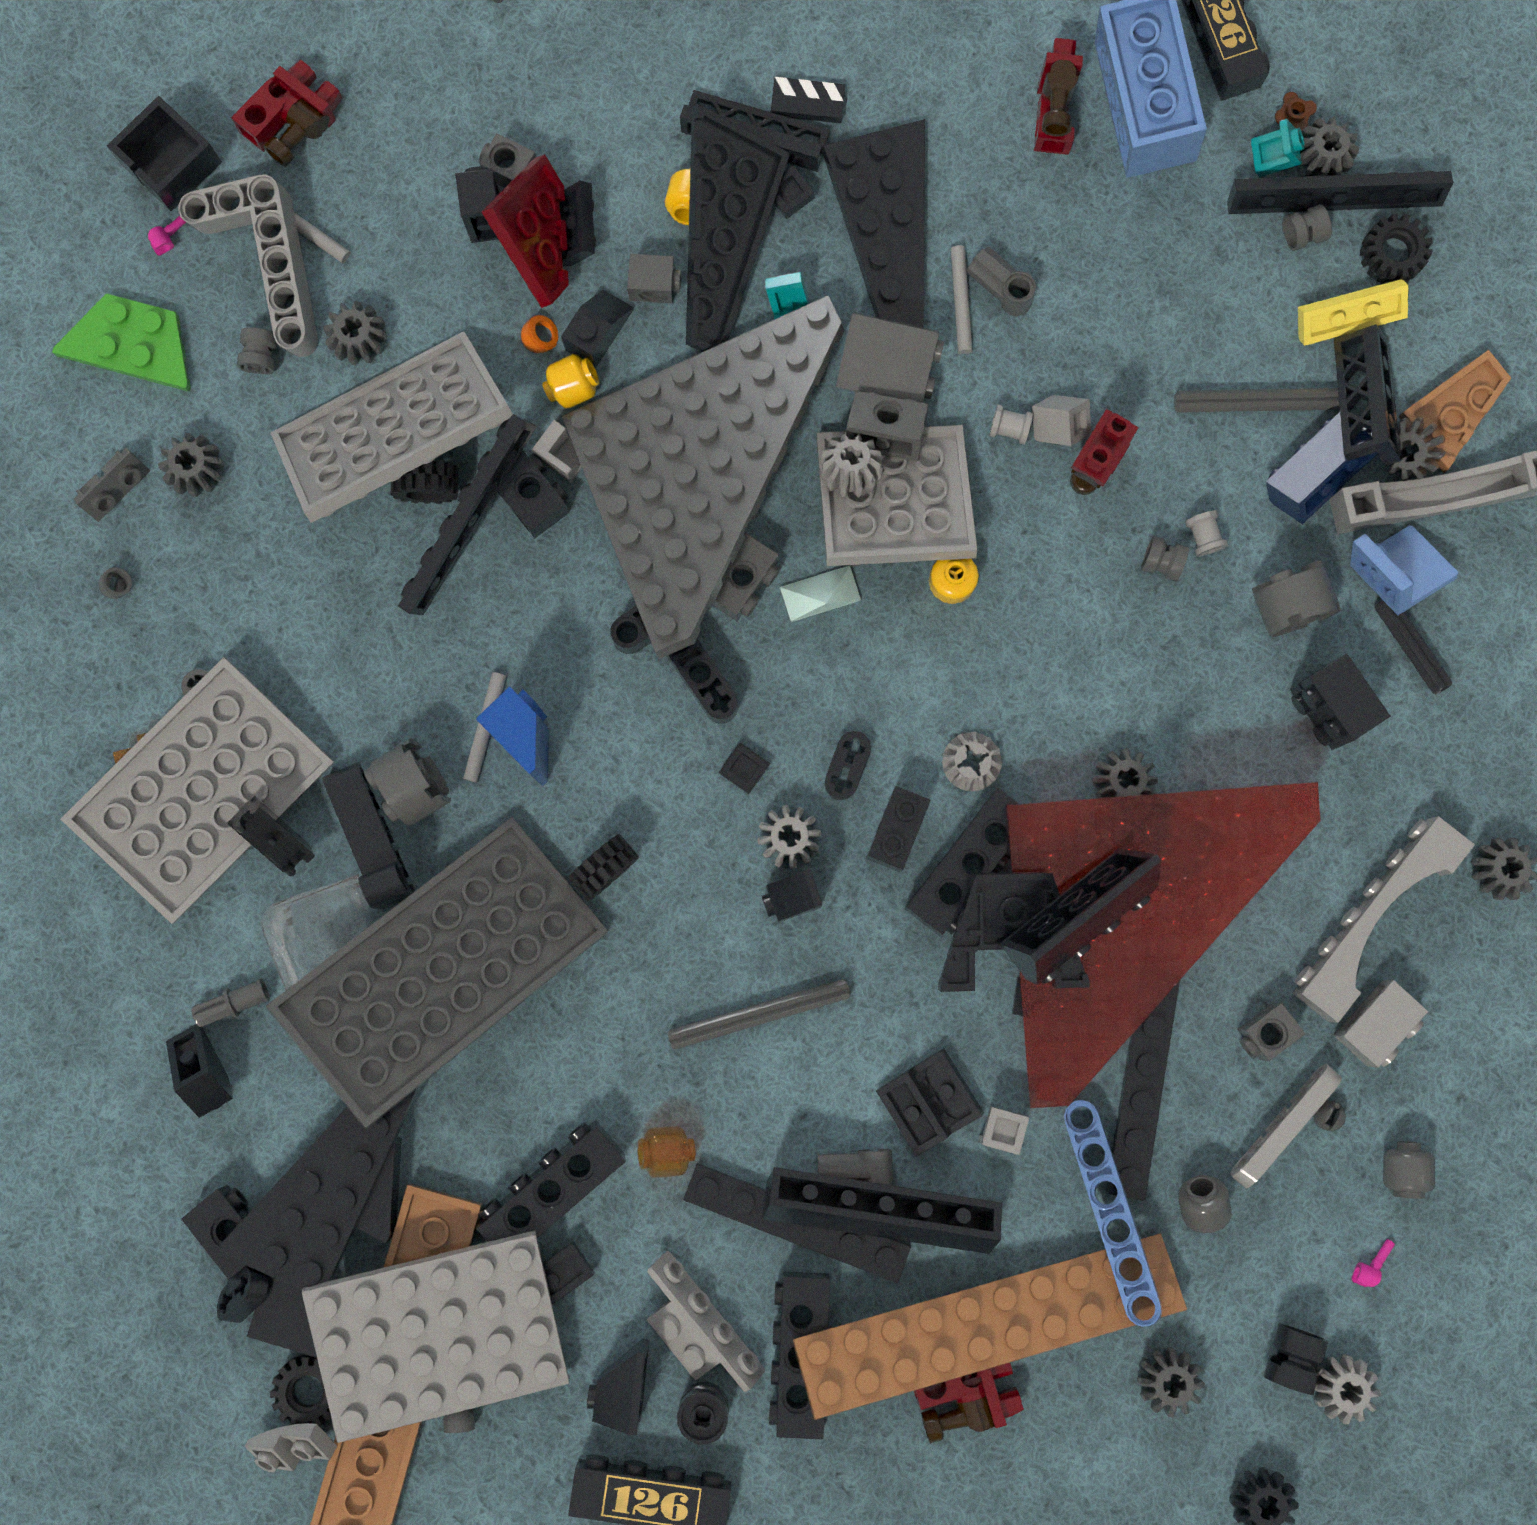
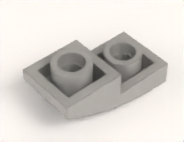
M304 1423L282 1426L248 1439L245 1447L256 1458L255 1464L268 1472H275L276 1469L294 1471L300 1459L304 1461H311L313 1458L330 1460L337 1445L317 1424Z

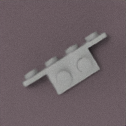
M666 1251L649 1267L647 1272L668 1297L669 1301L651 1314L647 1319L648 1323L695 1381L721 1363L744 1392L749 1391L765 1372L764 1367L759 1362L757 1356L749 1350L735 1333L732 1325L722 1317L710 1302L708 1296L688 1275L683 1265L669 1251Z

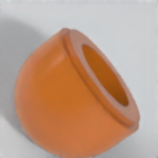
M536 315L523 325L521 340L529 351L544 353L557 345L558 330L551 319L544 315ZM536 326H544L551 331L552 337L549 342L539 339L535 331Z

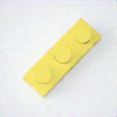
M1400 279L1298 307V337L1300 342L1305 346L1346 335L1375 324L1379 326L1408 318V284Z

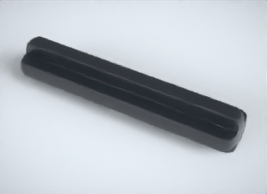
M1383 600L1378 602L1374 606L1376 612L1431 692L1436 695L1452 685V680L1406 613L1403 612L1397 615Z

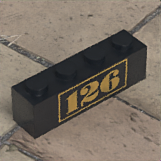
M1181 0L1220 100L1223 101L1261 88L1269 74L1270 64L1266 53L1260 50L1256 40V27L1252 20H1248L1244 10V0Z
M595 1454L586 1455L585 1460L578 1459L568 1513L570 1517L624 1525H726L731 1481L724 1480L725 1476L721 1473L705 1471L701 1473V1477L686 1475V1470L677 1466H664L663 1471L647 1469V1463L637 1460H626L624 1465L611 1464L608 1457Z

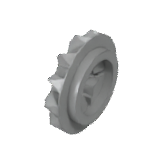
M978 732L961 733L952 739L944 750L942 757L944 773L954 786L962 790L979 791L985 789L997 779L1002 767L1000 749L992 741L991 737ZM966 746L974 756L987 755L978 764L980 776L977 775L976 771H973L971 766L958 768V765L962 764L967 758Z

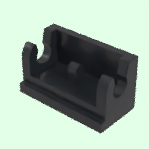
M256 796L227 822L247 842L290 877L296 874L294 868L301 860L309 863L315 857L310 845Z

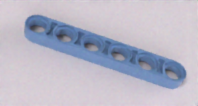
M1085 1100L1074 1101L1066 1108L1064 1120L1125 1312L1129 1320L1135 1325L1141 1327L1152 1326L1161 1318L1163 1311L1162 1303L1101 1116L1097 1108L1090 1102ZM1081 1107L1088 1108L1093 1114L1092 1124L1086 1129L1076 1128L1072 1123L1073 1112ZM1091 1144L1100 1145L1105 1151V1159L1098 1166H1090L1084 1160V1151ZM1102 1182H1112L1117 1188V1197L1110 1204H1103L1096 1197V1188ZM1116 1219L1124 1220L1130 1228L1129 1237L1123 1242H1114L1108 1235V1226ZM1133 1257L1140 1261L1143 1271L1139 1279L1128 1281L1121 1275L1120 1266L1125 1259ZM1142 1296L1150 1298L1155 1305L1153 1317L1144 1321L1138 1319L1133 1313L1134 1301Z

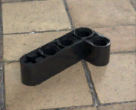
M637 605L618 617L610 628V635L615 647L625 654L636 653L651 643ZM626 627H633L638 631L637 638L631 643H624L618 639L620 631ZM698 639L686 651L682 653L674 652L666 656L711 721L725 724L736 716L738 711L737 697ZM697 667H705L711 672L710 678L704 683L693 682L690 679L692 670ZM714 687L720 700H730L727 703L728 711L725 713L720 709L712 710L715 707V703L709 691Z
M354 763L323 777V783L361 871L362 876L358 878V881L370 907L381 910L406 899L415 892L413 884L409 885L406 880L409 877L399 851H394L391 845L395 842L384 816L380 817L377 812L380 809L379 804L360 763Z

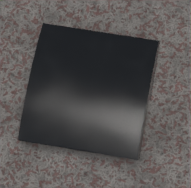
M945 1048L876 1090L915 1156L946 1140L952 1133L982 1117L984 1114Z

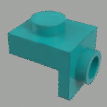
M1288 119L1279 122V130L1251 139L1255 173L1259 177L1302 164L1300 151L1305 149L1304 137L1301 129L1295 128Z
M801 272L765 279L766 292L773 311L774 320L810 304Z

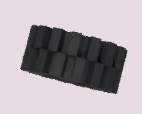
M1398 213L1391 214L1388 219L1386 216L1383 217L1372 227L1361 243L1363 247L1360 249V256H1364L1361 264L1363 267H1370L1367 272L1370 277L1377 274L1379 277L1376 281L1381 284L1385 280H1389V283L1400 279L1407 283L1410 279L1412 280L1426 266L1429 262L1428 259L1432 256L1433 250L1428 248L1433 244L1432 237L1425 239V236L1430 232L1427 227L1421 230L1417 227L1421 223L1419 219L1416 218L1413 223L1408 222L1410 215L1404 214L1398 219ZM1392 238L1403 241L1408 248L1407 259L1402 262L1390 259L1383 250L1384 242Z
M444 460L422 464L403 474L398 480L391 482V496L394 499H400L403 502L411 501V503L415 504L419 502H424V504H430V502L442 504V501L449 503L452 500H457L458 466L453 465L451 462L444 463Z
M617 834L593 852L589 858L585 859L570 874L568 879L584 898L590 901L610 886L621 874L626 872L636 862L639 855L620 834Z
M306 1354L294 1357L278 1371L279 1374L272 1381L274 1388L270 1391V1398L275 1397L272 1408L274 1411L279 1409L281 1415L278 1418L282 1422L288 1419L291 1421L289 1425L309 1423L321 1426L331 1418L318 1360L316 1357ZM302 1376H313L320 1381L323 1387V1395L318 1403L306 1405L297 1399L295 1384Z

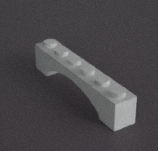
M1537 451L1523 453L1520 456L1467 470L1420 480L1414 479L1388 483L1376 481L1342 488L1329 499L1337 534L1537 496Z
M1439 816L1426 819V821L1420 819L1410 829L1407 836L1411 840L1403 850L1398 848L1390 855L1385 863V866L1389 868L1381 879L1378 877L1374 878L1366 886L1362 893L1366 899L1358 909L1354 906L1343 916L1340 921L1343 928L1335 938L1330 936L1323 942L1317 952L1321 956L1313 967L1310 965L1306 966L1295 979L1298 987L1292 994L1327 1022L1339 1023L1361 994L1355 988L1360 957L1371 931L1387 908L1403 892L1420 880L1434 873H1437L1439 876L1453 874L1474 847V843Z

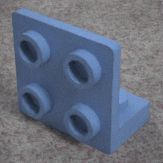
M1411 525L1380 544L1374 543L1366 534L1353 541L1350 566L1397 615L1457 579L1458 571Z

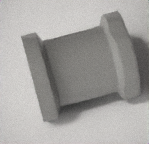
M997 404L989 436L995 438L996 435H1002L1018 439L1019 444L1025 445L1033 413L1027 412L1024 415L1004 410L1003 405Z
M1216 510L1198 514L1185 521L1186 527L1192 529L1197 544V549L1195 550L1197 557L1218 552L1229 546L1227 540L1221 537L1216 519L1219 517Z

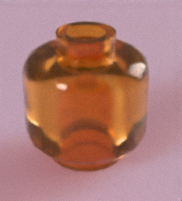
M680 1126L650 1128L646 1131L644 1138L638 1140V1162L640 1168L646 1169L652 1178L681 1176L686 1173L689 1162L695 1161L696 1150L693 1138L687 1139L685 1131Z

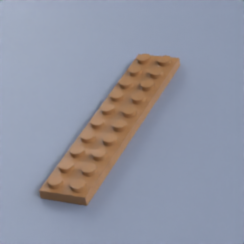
M408 1184L384 1267L471 1246L480 1217L478 1213L482 1209L483 1203ZM422 1422L337 1443L335 1436L334 1443L337 1445V1448L328 1461L310 1525H393Z
M1161 1233L1141 1239L1162 1303L1163 1311L1161 1318L1187 1310ZM1105 1249L793 1339V1344L814 1420L1129 1328L1135 1326V1324L1129 1320L1125 1312ZM1127 1258L1121 1263L1120 1272L1126 1280L1135 1281L1142 1275V1265L1136 1258ZM1145 1296L1139 1297L1133 1303V1313L1140 1320H1149L1155 1313V1305L1150 1298Z

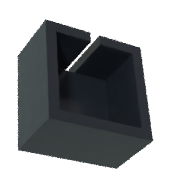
M160 96L155 98L107 145L119 163L169 211H172L179 205L181 198L185 194L192 192L222 163L211 144Z
M1347 653L1325 665L1290 689L1294 695L1291 698L1294 707L1300 714L1308 715L1315 725L1313 728L1315 737L1323 746L1328 745L1331 750L1355 741L1391 717Z

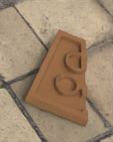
M1487 350L1401 413L1399 418H1408L1411 424H1413L1417 417H1423V429L1432 423L1437 424V429L1432 435L1434 438L1439 435L1445 437V441L1436 445V448L1443 449L1446 454L1443 458L1435 460L1440 470L1445 473L1454 463L1456 456L1469 441L1474 430L1484 415L1491 409L1511 377L1490 350Z

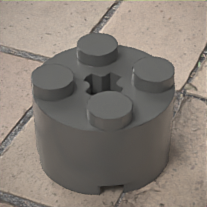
M1322 560L1302 567V572L1293 574L1291 569L1279 572L1269 577L1270 581L1252 588L1254 599L1269 636L1276 637L1308 627L1307 624L1316 620L1320 622L1341 611L1339 601Z
M412 738L371 762L370 767L364 770L369 784L375 790L379 789L385 799L382 807L388 818L392 822L400 819L408 826L416 824L451 802V798L443 796L449 792V789L430 755L426 758L420 756L417 750L422 748V746Z

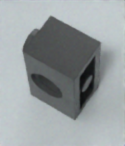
M855 391L847 423L846 436L849 440H854L860 433L862 442L873 440L875 450L881 451V455L918 461L926 428L928 404L913 399L882 396L874 392Z
M745 532V539L733 564L729 563L722 578L723 585L713 604L714 607L737 622L742 614L748 617L753 612L760 600L755 595L763 584L769 587L780 571V568L776 566L779 554ZM746 571L752 575L753 580L747 586H738L733 582L732 578L737 572Z

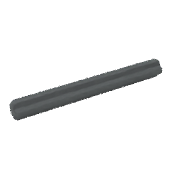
M1338 388L1177 391L1174 395V409L1176 412L1340 410Z
M841 979L674 1028L668 1031L670 1045L673 1049L683 1048L846 1000L851 996L847 981Z

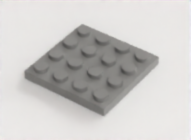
M963 425L926 427L918 461L882 455L881 467L883 469L880 481H875V487L872 492L862 489V494L859 498L854 492H848L843 498L840 494V488L829 491L827 481L822 480L820 476V467L822 466L820 464V456L823 450H828L830 440L841 443V437L843 434L846 435V431L817 433L827 566L976 558L977 542Z

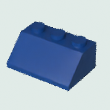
M509 686L476 720L542 786L548 782L549 728L543 722L547 715L524 690L517 694Z

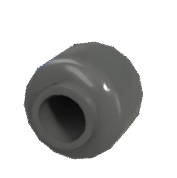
M1397 1141V1148L1386 1150L1383 1154L1384 1185L1388 1189L1393 1190V1196L1425 1198V1192L1432 1191L1435 1188V1156L1429 1151L1421 1150L1420 1142Z
M1198 1175L1182 1184L1178 1193L1182 1218L1189 1228L1200 1233H1214L1223 1229L1229 1223L1232 1216L1231 1202L1228 1189L1221 1180L1208 1175Z

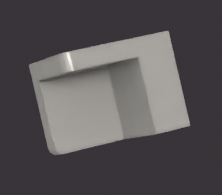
M1052 395L1032 406L1034 438L1036 441L1072 446L1091 435L1090 399Z
M553 420L532 450L544 465L572 483L582 467L566 428Z
M990 1106L983 1135H979L978 1142L988 1147L1020 1155L1029 1117Z

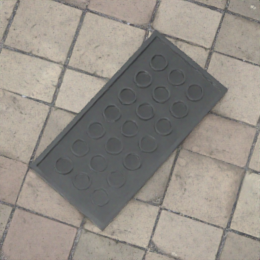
M511 817L267 1004L266 1008L366 1130L604 937L608 930L514 818Z

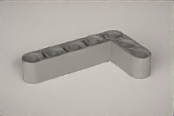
M265 174L185 194L178 205L180 217L201 233L213 234L253 224L274 339L280 347L295 356L306 357L311 355L318 345V336L290 193L275 179ZM274 190L273 198L265 202L266 195ZM240 199L238 207L231 211L232 203ZM205 207L204 215L197 219L198 212ZM281 225L279 234L271 238L273 229ZM288 260L286 269L278 273L279 265L283 261ZM294 295L293 304L285 309L286 299ZM301 330L300 339L296 343L291 344L292 335L296 331Z

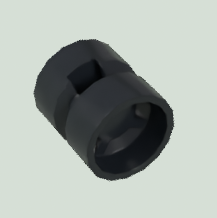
M1278 1323L1273 1341L1277 1352L1276 1354L1269 1355L1264 1378L1286 1388L1314 1395L1319 1377V1372L1315 1369V1365L1323 1362L1329 1341L1307 1331Z
M697 1382L689 1386L683 1393L677 1412V1425L681 1434L688 1441L698 1445L710 1444L718 1440L725 1432L729 1414V1402L725 1392L718 1385L711 1382Z

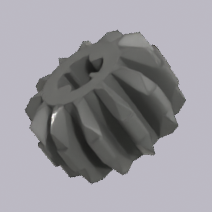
M1335 116L1330 118L1327 123L1319 118L1314 121L1312 126H1307L1303 129L1305 149L1300 151L1302 161L1300 165H1308L1305 176L1311 175L1313 171L1318 172L1317 175H1341L1342 172L1346 173V171L1348 172L1354 165L1353 159L1358 155L1360 147L1354 145L1358 133H1347L1349 122L1338 126ZM1324 146L1328 147L1331 151L1326 150Z
M355 300L352 309L349 310L345 304L340 303L342 313L337 315L336 313L329 312L328 317L333 324L323 326V331L329 336L325 343L329 350H335L334 355L340 361L348 357L350 364L356 366L359 356H362L366 363H370L371 356L369 352L373 351L377 354H382L383 350L378 343L387 341V334L382 330L385 327V322L382 317L376 316V310L370 305L363 309L361 303ZM358 328L359 335L353 337L352 330Z
M1417 417L1413 424H1411L1408 418H1403L1399 421L1398 433L1401 461L1389 467L1388 472L1390 474L1395 473L1401 468L1402 480H1408L1413 473L1420 480L1426 477V469L1434 472L1439 468L1435 459L1443 458L1446 452L1443 449L1436 448V445L1445 441L1443 435L1435 438L1432 435L1437 429V424L1432 423L1423 429V417ZM1417 444L1419 451L1415 454L1414 452L1409 454L1406 446Z
M185 432L182 443L176 438H171V444L174 447L171 450L167 448L161 449V454L167 460L158 463L159 469L162 472H166L162 477L163 481L169 486L174 485V491L182 495L188 490L191 496L198 497L200 486L207 492H212V486L208 481L210 479L222 481V476L215 471L224 467V461L217 457L220 453L219 448L215 444H209V440L203 435H199L195 439L191 433ZM195 459L197 462L196 465L191 464L189 461ZM186 464H189V465H191L193 468L190 469V470H187L185 467H186Z
M1129 748L1121 750L1120 758L1115 752H1109L1106 755L1108 763L1100 761L1096 765L1098 771L1105 774L1095 776L1092 779L1093 783L1104 784L1105 787L1099 790L1096 796L1101 798L1109 794L1111 797L1106 804L1109 809L1113 808L1120 800L1121 812H1128L1131 803L1136 809L1144 807L1142 797L1151 799L1155 795L1146 785L1158 783L1157 777L1147 776V772L1155 767L1154 764L1151 762L1142 766L1140 764L1144 758L1142 752H1138L1131 760ZM1128 772L1132 776L1129 781H1133V785L1123 788L1119 784L1122 779H1118L1117 776Z
M1498 837L1491 839L1490 846L1481 845L1478 851L1482 858H1473L1471 861L1474 866L1481 867V872L1474 873L1471 877L1474 880L1484 879L1479 891L1482 893L1492 891L1493 899L1503 900L1505 897L1509 900H1517L1520 898V892L1530 893L1533 888L1529 880H1537V872L1531 870V866L1537 864V858L1527 857L1531 846L1522 845L1519 847L1518 839L1513 837L1507 838L1505 842ZM1508 864L1510 871L1503 874L1501 867Z
M1168 1347L1164 1359L1158 1350L1153 1351L1152 1357L1156 1363L1153 1366L1145 1360L1141 1363V1366L1149 1372V1375L1137 1376V1382L1142 1386H1146L1140 1393L1141 1398L1144 1401L1152 1400L1150 1408L1156 1413L1164 1408L1165 1414L1168 1417H1174L1178 1406L1185 1415L1189 1414L1190 1409L1187 1405L1189 1400L1196 1404L1201 1403V1398L1194 1393V1390L1205 1388V1382L1196 1378L1202 1372L1201 1367L1198 1364H1190L1192 1357L1187 1352H1183L1178 1356L1174 1348ZM1173 1374L1179 1381L1172 1384L1171 1390H1169L1163 1384L1164 1381H1170Z

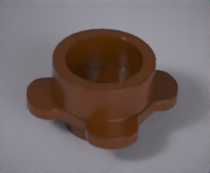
M1295 92L1286 93L1283 97L1284 104L1282 108L1275 113V121L1280 124L1281 120L1288 119L1295 128H1300L1303 131L1305 127L1309 126V117L1315 114L1317 106L1311 100L1305 101L1298 98ZM1293 110H1297L1299 114H1293Z

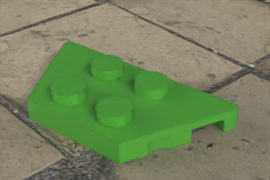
M106 293L54 346L52 351L57 357L189 392L191 388L190 380L187 377L186 355L181 341V326L178 314L174 311Z

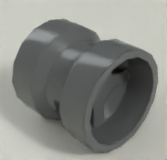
M1316 205L1308 208L1306 213L1303 214L1294 212L1285 215L1282 221V230L1289 248L1295 251L1305 248L1308 242L1320 243L1329 240L1332 234V225L1323 205Z
M243 328L240 334V343L244 347L242 352L238 354L236 366L238 369L248 373L272 374L274 372L275 360L272 358L271 352L277 348L273 332L261 328Z
M1153 535L1148 544L1141 570L1151 574L1160 571L1166 579L1177 582L1184 569L1189 547L1181 544L1168 546L1163 538Z

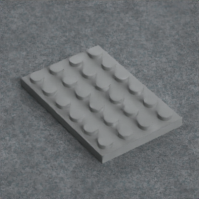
M463 331L271 432V436L301 507L310 523H313L320 518L330 516L337 509L354 500L364 498L369 492L386 483L398 480L403 474L422 464L432 462L436 457L456 446L466 444L473 437L500 426L504 421L511 418L513 414L466 333Z
M223 657L60 820L171 924H174L252 846L231 828L227 822L254 796L280 818L335 762L227 658Z
M535 1230L303 1287V1301L337 1443L569 1384V1375Z

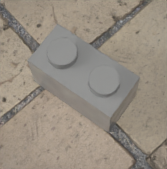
M1382 980L1333 1036L1367 1067H1385L1397 1056L1399 1052L1397 1046L1405 1037L1407 1039L1413 1037L1422 1028L1424 1022L1421 1019L1428 1011L1394 980Z

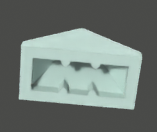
M850 565L780 587L791 622L861 601Z

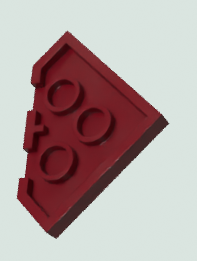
M545 154L534 158L482 211L489 226L494 231L541 308L553 304L569 286L568 271L564 270L562 266V251L567 250L566 221L560 219L559 203L565 200L564 185Z

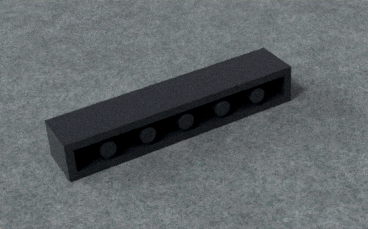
M774 1167L766 1182L763 1220L989 1254L1001 1241L1002 1203Z

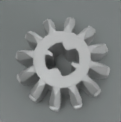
M860 433L854 440H849L843 434L841 443L830 440L828 450H823L820 456V464L822 465L820 467V476L822 480L827 481L829 491L840 488V494L843 498L848 492H854L859 498L862 494V489L872 492L875 487V481H880L883 468L881 465L883 457L881 451L875 450L873 440L863 443Z
M783 805L782 819L778 817L776 812L771 810L768 816L774 823V826L765 822H761L759 825L762 831L771 833V836L759 837L758 844H772L771 847L763 852V856L767 859L777 852L779 855L775 860L776 867H781L785 856L789 857L790 869H796V855H799L801 860L808 864L811 859L804 849L806 848L812 852H818L819 845L808 841V838L820 837L821 830H807L808 827L814 824L816 818L810 816L802 822L800 820L804 812L802 807L797 808L795 817H790L789 806ZM789 827L792 828L793 833H799L800 841L795 839V846L787 847L786 841H779L778 835L779 833L784 835V828Z
M1348 1354L1342 1355L1340 1363L1333 1357H1327V1364L1330 1370L1326 1371L1322 1367L1316 1368L1319 1375L1323 1377V1380L1317 1381L1315 1390L1320 1393L1315 1397V1403L1319 1407H1325L1324 1414L1327 1417L1334 1419L1338 1416L1343 1424H1349L1352 1416L1359 1422H1365L1363 1410L1367 1408L1372 1412L1377 1411L1376 1406L1370 1400L1371 1398L1381 1396V1391L1372 1386L1378 1380L1377 1375L1372 1371L1367 1372L1368 1364L1361 1359L1354 1362L1353 1358ZM1348 1382L1352 1385V1388L1348 1387V1390L1351 1392L1345 1397L1340 1391H1345L1342 1386Z

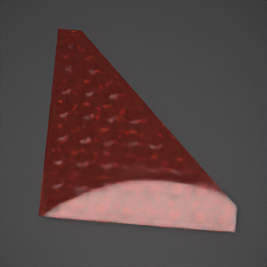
M1318 782L1007 805L1012 872L1049 871L1053 873L1060 895L1118 848L1154 853L1162 860L1159 887L1149 894L1151 900L1142 908L1136 911L1130 910L1120 918L1121 924L1114 931L1107 935L1100 934L1090 942L1092 945L1090 950L1080 957L1084 971L1087 973L1090 981V988L1055 989L1052 987V980L1046 984L1040 982L1037 985L1027 981L1019 971L1030 1108L1069 1106L1321 821Z

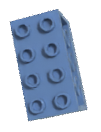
M1122 0L1100 6L1095 48L1126 178L1197 161L1207 128L1177 1Z

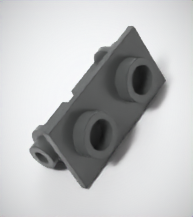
M124 448L121 452L117 450L116 454L101 468L105 473L101 478L95 474L81 489L76 491L78 495L73 500L98 522L151 471L127 448Z

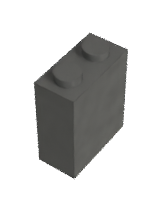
M853 312L836 387L865 393L874 392L882 396L898 399H913L923 403L924 398L931 399L936 378L929 376L932 361L940 362L944 341L938 340L939 331Z

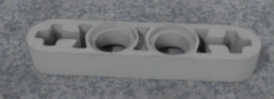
M1327 1063L1320 1066L1289 1101L1292 1105L1288 1109L1286 1107L1282 1109L1265 1129L1268 1132L1265 1137L1259 1136L1232 1168L1230 1175L1244 1188H1249L1255 1184L1335 1091L1342 1077Z

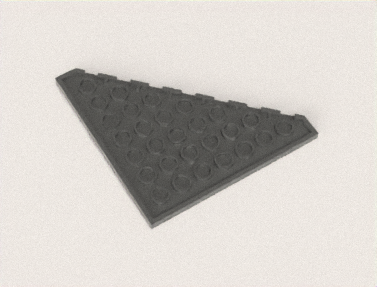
M825 296L562 416L638 611L659 659L695 643L701 631L699 627L707 609L711 610L723 585L722 578L729 563L733 564L745 539L744 532L751 517L755 518L767 493L765 488L771 475L777 472L788 449L787 442L793 430L798 428L809 405L808 398L814 386L819 385L830 362L828 358L835 342L839 343L844 328L829 296Z

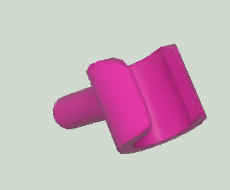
M180 216L164 228L157 226L149 231L148 239L158 256L173 249L174 244L170 236L175 234L186 223Z
M1386 1239L1370 1266L1362 1262L1357 1263L1351 1280L1364 1287L1378 1285L1382 1277L1380 1271L1383 1266L1382 1264L1395 1244Z

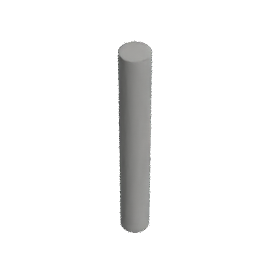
M267 194L265 202L270 201L273 197ZM294 212L298 233L344 264L351 255V251Z
M958 245L951 247L958 354H970L973 351L965 247Z
M492 672L481 713L502 694L506 675ZM479 722L463 776L464 780L475 783L478 782L491 735Z

